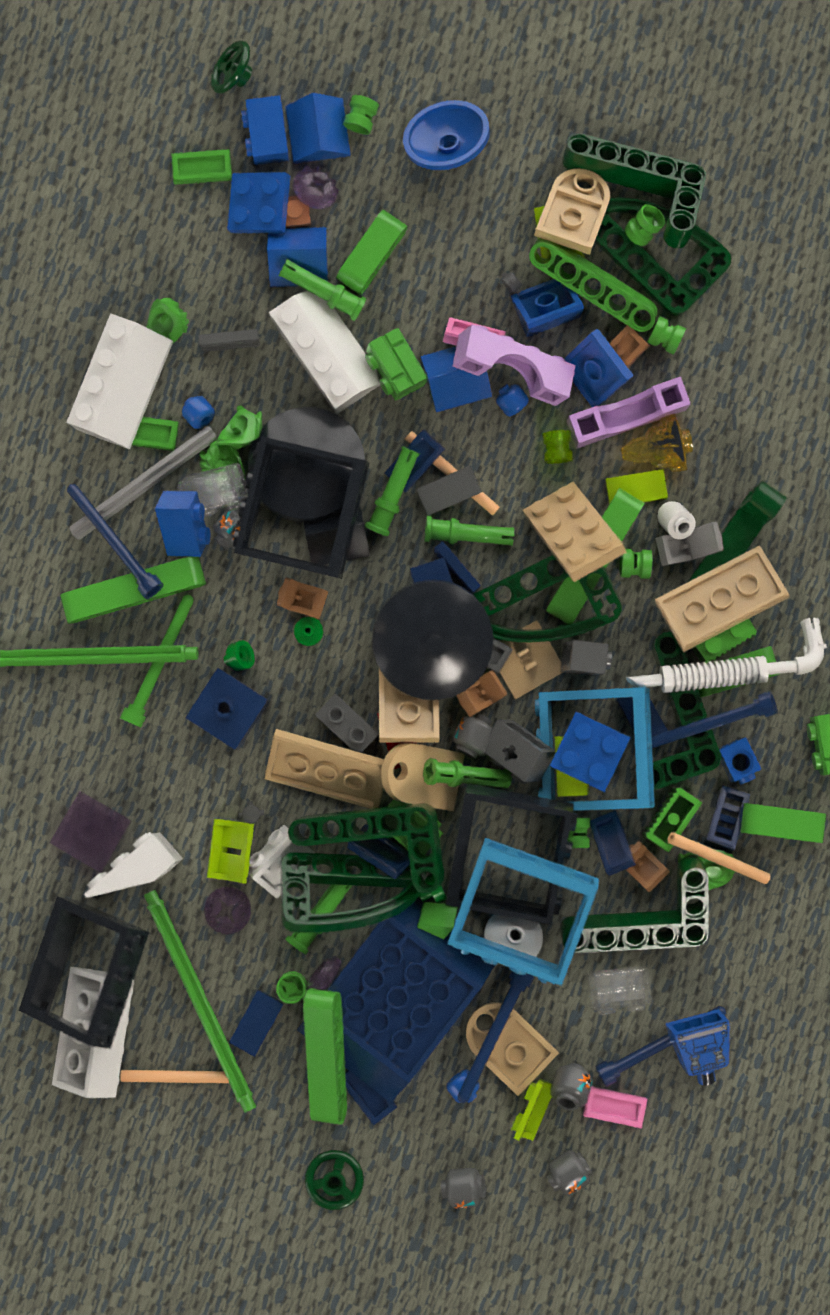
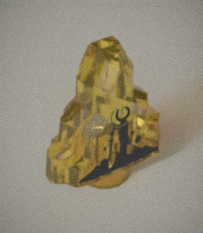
M676 414L662 417L659 424L648 428L645 436L632 439L620 451L622 460L636 464L650 462L656 468H669L671 472L687 471L686 453L693 452V442L690 430H681Z

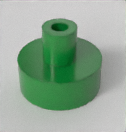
M304 617L296 623L294 635L300 644L309 647L318 644L322 640L324 629L319 620L312 617ZM311 629V632L306 633V630Z
M240 640L228 645L226 655L224 656V663L227 666H231L232 669L240 672L254 665V651L248 642Z
M430 874L426 877V884H435V877L433 874ZM441 885L432 893H420L419 895L422 902L431 897L435 899L436 903H441L447 899Z

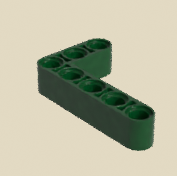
M576 133L568 138L562 160L567 170H590L602 177L604 181L671 198L663 239L672 248L679 249L688 244L696 223L706 180V172L700 165L586 134Z
M764 481L757 484L747 494L721 532L723 550L705 556L689 581L744 554L762 527L777 515L786 502L787 497Z
M671 632L662 633L654 639L652 652L659 670L660 666L689 665L685 652L682 651ZM667 638L672 641L674 648L671 654L661 652L659 648L661 639ZM686 688L684 691L679 689L678 692H675L673 689V692L667 693L679 727L708 718L698 688L696 690L691 688L688 691ZM682 694H688L692 697L693 706L691 709L684 710L680 707L679 698ZM712 729L704 731L699 738H693L692 736L683 738L687 750L653 761V770L657 773L654 790L712 771L718 767L721 761V754ZM704 749L709 750L713 756L712 762L708 766H703L698 758L700 752ZM675 759H680L685 764V770L680 776L674 775L671 771V763Z
M419 803L307 815L295 820L288 828L289 839L297 846L407 836L412 882L415 889L422 894H429L434 892L444 880L437 814L435 809L429 804ZM416 811H421L427 816V824L425 826L416 823L414 819ZM387 814L396 817L398 821L396 829H391L386 825L385 817ZM358 817L364 818L368 822L367 832H362L357 828L356 820ZM329 820L338 824V835H333L329 832L327 827ZM300 824H305L309 827V838H305L300 834ZM420 841H425L430 845V855L421 854L418 849ZM424 871H429L434 875V885H428L423 881L422 873Z
M690 855L685 856L678 863L677 910L588 915L574 953L697 947L704 944L709 935V879L701 859ZM691 871H699L697 875L687 877V874ZM690 899H699L696 903H687ZM575 916L566 917L560 924L563 947L565 946ZM694 925L699 926V927H698L697 929H695V930H692V931L687 930V929H688L689 927H691V926H694ZM662 927H669L665 932H658ZM631 929H639V931L634 934L628 933V931H630ZM603 930L610 931L606 935H598Z

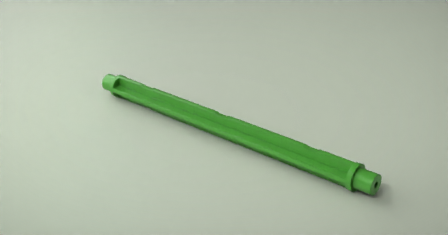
M186 645L0 650V667L187 662V660H198L199 651L198 647H187Z
M153 890L144 895L148 904L147 909L150 911L164 939L168 952L237 1098L236 1101L237 1103L240 1102L244 1113L256 1107L252 1098L253 1093L250 1091L236 1063L226 1037L205 996V992L180 938L174 929V925L163 904L164 901L163 899L160 900L157 891Z

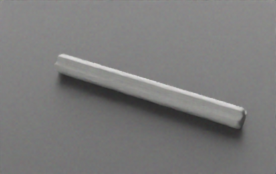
M209 426L205 427L97 506L96 510L105 521L212 442L216 441V434ZM85 515L70 526V532L77 540H80L96 527Z

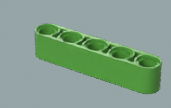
M539 238L530 250L529 258L536 268L632 329L645 332L653 327L657 317V307L650 299L568 247ZM537 248H548L551 252V257L542 258L538 254ZM572 263L576 268V273H566L562 268V264ZM590 278L597 279L601 284V288L597 290L591 289L587 285V280ZM620 294L625 298L626 303L616 305L612 301L611 296ZM645 310L650 314L651 318L647 321H642L637 318L636 312Z
M619 488L602 518L622 542L642 509L644 502ZM597 573L589 575L587 583L591 589H594L601 575ZM570 577L564 579L548 605L546 612L566 624L573 623L588 599L580 581L573 582Z
M189 556L144 569L152 575H157L164 584L163 588L149 599H144L137 590V579L132 573L62 593L60 598L67 623L81 622L206 585V580L199 557Z
M308 989L305 994L303 1009L310 1117L312 1121L342 1125L347 1113L341 994L334 991Z

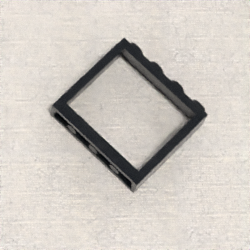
M262 436L261 441L257 442L256 449L253 450V459L256 460L254 470L249 471L246 479V488L249 489L247 500L241 502L239 517L242 518L240 530L236 529L233 535L234 553L342 579L370 463L366 460ZM273 450L352 468L329 566L250 548Z
M467 784L445 905L460 908L466 890L461 889L476 800L562 816L553 860L554 863L563 865L564 859L570 860L573 842L568 841L569 831L575 832L578 814L573 813V803ZM549 882L545 904L475 892L470 910L551 925L553 914L559 915L562 898L557 897L558 888L562 886Z
M57 896L19 1011L88 1046L111 1049L149 932L78 900ZM81 917L119 934L88 1030L50 1012Z

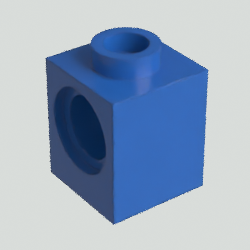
M741 737L719 748L721 754L720 762L730 782L739 781L741 785L756 778L754 773L761 770V767L746 737ZM737 754L743 755L746 759V766L741 771L736 770L732 764V760Z

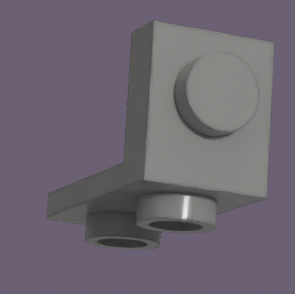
M711 522L695 528L692 534L684 539H675L670 535L655 538L662 567L690 562L723 550L722 535L717 522Z

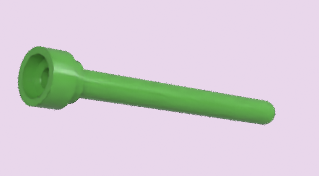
M191 595L183 596L160 646L174 645L194 602ZM152 662L133 704L130 703L128 708H124L120 719L140 728L142 727L146 719L144 707L165 662Z

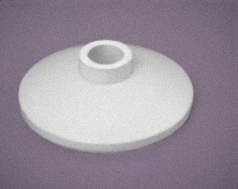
M494 914L488 920L484 930L485 939L535 957L539 953L543 942V934L539 922ZM512 930L519 932V940L515 941L510 937Z

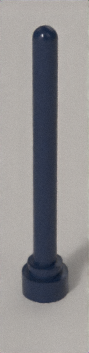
M70 484L67 487L68 494L137 579L136 584L138 585L137 590L144 599H149L156 595L164 586L157 575H152L143 569L76 484Z
M771 691L758 694V698L753 699L754 703L652 736V748L756 714L758 716L764 715L765 717L778 714L774 696Z
M511 971L508 977L511 979L509 991L458 1093L459 1102H468L521 991L525 992L526 988H530L535 978L531 974L520 975Z
M718 1006L710 1010L714 1011L719 1009L724 1016L726 1015V1009L723 1006ZM669 1034L658 1038L616 1062L610 1061L607 1063L605 1060L596 1065L595 1068L606 1088L617 1082L616 1079L620 1077L621 1072L671 1046L672 1042Z

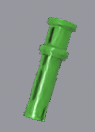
M289 259L285 261L278 275L327 301L329 308H337L350 315V319L353 321L357 319L366 301V297H358L345 290V286L342 284L335 286L296 265Z
M404 446L401 448L402 450L382 497H378L374 502L376 508L370 521L365 523L366 528L384 536H389L390 534L389 526L394 515L398 514L400 510L398 505L399 499L420 454Z
M432 516L426 517L424 542H429L433 539L448 541L449 544H454L460 540L513 546L514 527L459 523V520H456V518H451L450 521L432 519Z
M429 758L423 768V778L427 785L446 783L450 787H457L463 783L508 788L512 782V773L508 769L463 766L459 761L455 760L445 763Z
M331 884L310 913H333L353 885ZM293 932L291 936L287 935L285 940L307 955L310 944L318 934L323 932Z

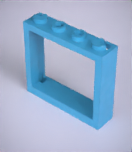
M650 688L539 692V699L535 700V714L537 717H540V728L536 730V737L552 749L551 701L633 697L637 799L564 801L573 803V810L655 807ZM549 764L542 777V787L539 788L538 797L555 800L554 768L550 767Z
M485 838L448 945L461 950L460 953L462 954L473 953L481 956V959L489 964L497 965L500 963L506 965L514 973L520 975L528 973L536 976L544 984L550 982L562 986L599 886V878ZM487 860L584 894L558 965L462 930Z

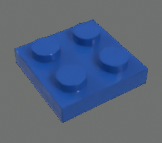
M286 172L232 173L227 230L231 233H285L291 176Z
M599 329L591 332L564 358L566 362L575 365L573 383L591 407L601 406L634 376Z
M575 712L550 767L605 792L630 737Z

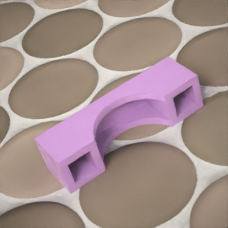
M472 324L459 334L453 367L480 376L494 364H506L515 368L524 377L531 397L554 406L570 397L575 365L566 362L564 358L548 355L534 346H525L515 342L512 337L500 336L488 331L486 327Z
M680 376L652 386L646 391L609 405L595 406L569 415L566 422L577 449L686 411L691 403Z

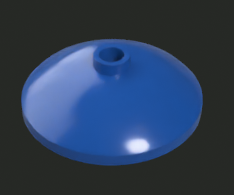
M458 100L443 101L423 109L411 119L404 131L403 145L410 160L420 167L431 170L454 169L468 163L484 149L489 139L490 126L487 116L476 105Z

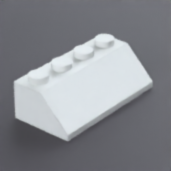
M305 291L292 296L269 312L272 322L336 414L380 386L379 380L382 379L376 369L372 370L365 359V352L336 310L329 308L327 301L309 291Z
M110 313L67 423L78 431L130 449L173 341L136 322Z
M70 967L62 1018L88 1030L107 972ZM133 983L111 1049L91 1047L60 1032L52 1080L53 1086L85 1098H116L121 1060L124 1053L126 1028L129 1022L130 1002L133 995Z

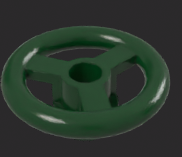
M239 40L232 43L216 62L211 75V87L215 93H225L235 85L243 87L249 81L252 75V67L248 65L250 47L246 41ZM224 73V83L220 85V75Z
M325 1151L317 1155L307 1167L305 1173L306 1191L312 1201L324 1209L341 1210L347 1208L359 1198L363 1190V1170L359 1162L352 1155L344 1151ZM330 1159H336L333 1170L328 1171L323 1178L314 1180L315 1171L320 1164ZM345 1162L352 1168L355 1175V1186L352 1191L346 1186V1179L342 1174ZM337 1177L340 1183L333 1186L329 1183V1179ZM323 1188L326 1194L330 1196L341 1194L345 1199L329 1201L321 1197L316 1190Z

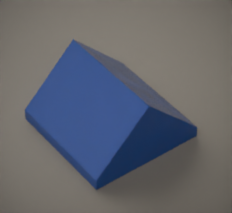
M311 93L286 105L293 164L351 156L347 128L343 125L345 119L343 98Z
M326 227L286 228L285 233H268L267 255L270 287L298 286L278 276L287 259L328 282Z
M555 279L523 290L519 294L510 295L526 338L580 318L584 309L583 303L576 292Z
M456 347L420 356L424 372L428 378L427 383L436 413L492 397L487 371L480 376H476L453 367Z

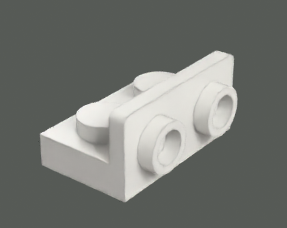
M283 825L269 836L267 844L260 851L255 852L250 857L248 874L270 894L278 898L281 895L280 869L283 857L292 852H315L308 846L293 844L288 836V827ZM291 865L292 870H298L296 865Z

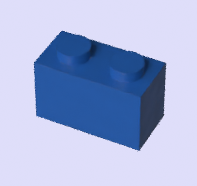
M280 95L245 100L247 110H241L243 127L249 128L250 138L245 139L247 156H253L255 165L289 161Z
M163 491L155 511L167 556L201 557L205 546L210 543L211 534L209 527L205 525V509L203 503L199 501L197 491Z

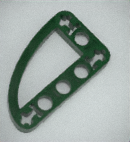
M610 198L601 227L605 229L606 225H609L611 228L605 231L602 238L598 236L601 233L599 229L595 243L670 315L681 316L686 313L731 265L732 258L729 251L714 237L695 224L690 239L707 253L677 282L641 246L633 243L627 237L626 232L608 215L615 212L637 214L642 206L648 204L660 210L666 224L669 209L639 199ZM613 234L620 236L623 245L619 249L610 248L606 242L608 236ZM634 254L641 256L644 262L643 266L640 269H632L627 262L629 256ZM712 255L716 258L720 255L723 256L722 264L724 266L722 267L718 264L709 273L706 269L713 261ZM694 274L703 276L705 286L701 289L693 288L689 282L690 277ZM660 275L664 279V286L661 289L651 288L648 283L650 276ZM669 285L673 287L670 294L674 298L683 297V308L680 306L672 307L671 303L673 300L668 294L664 299L660 296L665 293Z
M552 554L473 595L479 602H482L488 598L484 593L489 592L490 601L496 606L494 609L491 608V603L484 606L487 615L490 616L568 578L569 575L565 570L560 576H553L548 572L549 562L557 560ZM604 566L579 579L596 615L574 623L544 629H514L490 621L493 637L512 642L532 643L576 636L618 619L622 613V602ZM525 573H532L537 577L538 583L534 589H526L522 585L521 578ZM593 573L600 574L604 579L603 587L598 590L591 589L587 583L589 575ZM506 586L510 589L511 598L509 601L500 602L496 598L495 590L497 587ZM607 589L611 592V594L605 596L608 603H615L617 606L613 610L614 615L612 616L608 612L602 613L601 609L604 607L602 598H599L598 601L594 599V596L602 594Z
M292 852L283 857L280 869L281 921L285 929L295 933H321L360 928L384 921L401 913L416 901L420 892L413 885L411 872L408 871L411 870L410 864L396 879H393L389 875H379L375 871L377 867L358 855ZM324 864L328 865L332 871L321 873L316 867ZM291 865H296L298 870H292ZM307 865H311L310 871H307ZM356 866L361 870V873L356 875L350 874L346 867ZM424 871L422 873V879L424 882L426 879L427 871ZM309 884L406 888L395 897L370 907L337 913H310ZM296 887L301 889L303 894L295 897L290 895L287 890ZM294 907H298V918L300 920H294L292 915Z

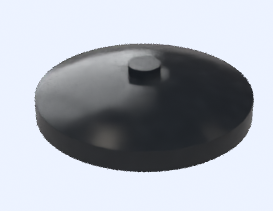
M315 407L295 408L278 414L262 427L259 438L253 441L250 447L248 473L254 470L256 460L253 459V450L256 449L257 442L261 441L262 436L365 460L364 449L356 431L337 414ZM273 450L261 502L276 515L292 521L314 522L330 518L342 511L352 468Z
M444 580L418 581L395 592L382 606L373 628L374 656L384 677L401 692L424 700L447 699L470 688L484 673L493 650L492 626L482 604L465 588Z

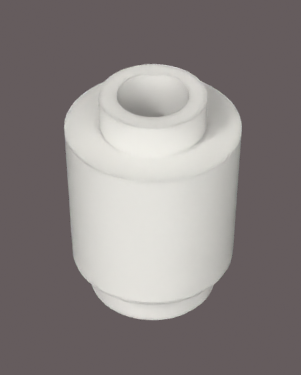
M666 502L658 510V522L671 537L684 539L694 531L695 518L682 504Z

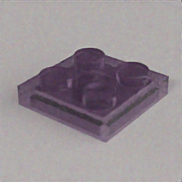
M79 791L50 843L95 870L103 872L132 820L86 793Z

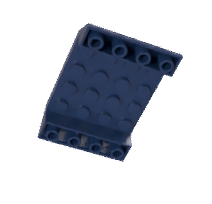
M417 898L412 905L401 913L379 922L327 990L340 992L345 1068L390 1103L410 1083L481 989L495 965L483 961L481 956L473 953L462 954L460 953L461 950L448 945L452 930L442 939L417 928L422 904L424 903L420 898ZM303 1020L296 1030L305 1036Z

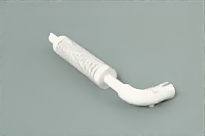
M807 618L800 622L805 646L803 647L804 656L795 657L792 661L767 663L765 656H758L754 658L749 657L748 659H731V661L728 659L725 662L720 660L719 663L718 661H713V664L711 661H708L707 664L706 662L701 664L698 662L695 665L694 663L689 665H672V667L668 665L660 666L659 674L626 677V680L637 688L661 686L663 693L673 692V689L675 692H678L679 689L684 691L685 688L688 691L691 688L696 690L703 687L704 689L709 687H726V685L732 686V684L737 686L738 683L739 685L744 683L746 685L750 683L755 684L756 682L767 683L768 675L795 672L796 675H802L812 672L821 664L824 658V649L827 648V645L823 644L820 620L813 618V623H811L810 618Z

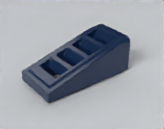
M724 785L721 786L705 836L704 845L727 853H732L735 850L741 830L743 805L749 802L751 794ZM725 797L741 802L740 807L725 803ZM724 809L732 813L737 814V817L734 818L722 814L721 810ZM718 821L733 825V829L717 825ZM715 832H716V833H719V834L728 836V837H730V838H729V840H726V839H723V838L714 836V834H715Z

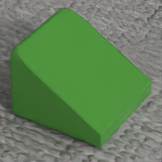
M424 902L417 928L444 939L454 927L458 907L442 903Z

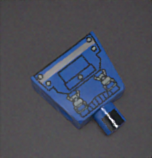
M717 1009L666 1023V1029L678 1061L688 1076L697 1075L700 1085L706 1086L715 1083L714 1070L726 1067L729 1064V1020Z

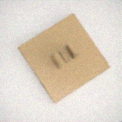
M536 620L522 629L542 628ZM500 641L513 649L500 674L514 699L521 697L563 673L560 672L561 661L549 641L532 643Z

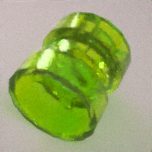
M553 430L542 433L543 443L546 445L547 450L544 453L546 464L573 461V451L569 448V443L572 440L570 430Z

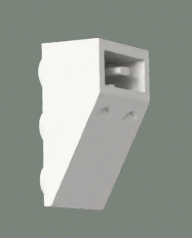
M151 832L145 833L133 843L136 849L132 853H122L110 864L113 869L108 874L106 871L102 874L99 873L87 884L90 889L84 895L88 898L156 881L168 873L183 858L160 832L151 834Z

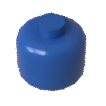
M505 384L498 390L500 394L496 398V403L506 416L517 414L529 402V397L518 384L510 386Z
M196 396L185 401L182 416L192 428L200 429L207 426L213 420L215 410L204 397Z
M467 1069L457 1073L446 1084L447 1091L457 1103H461L458 1100V1093L469 1073ZM477 1082L468 1103L477 1097L476 1092L480 1087L479 1082Z

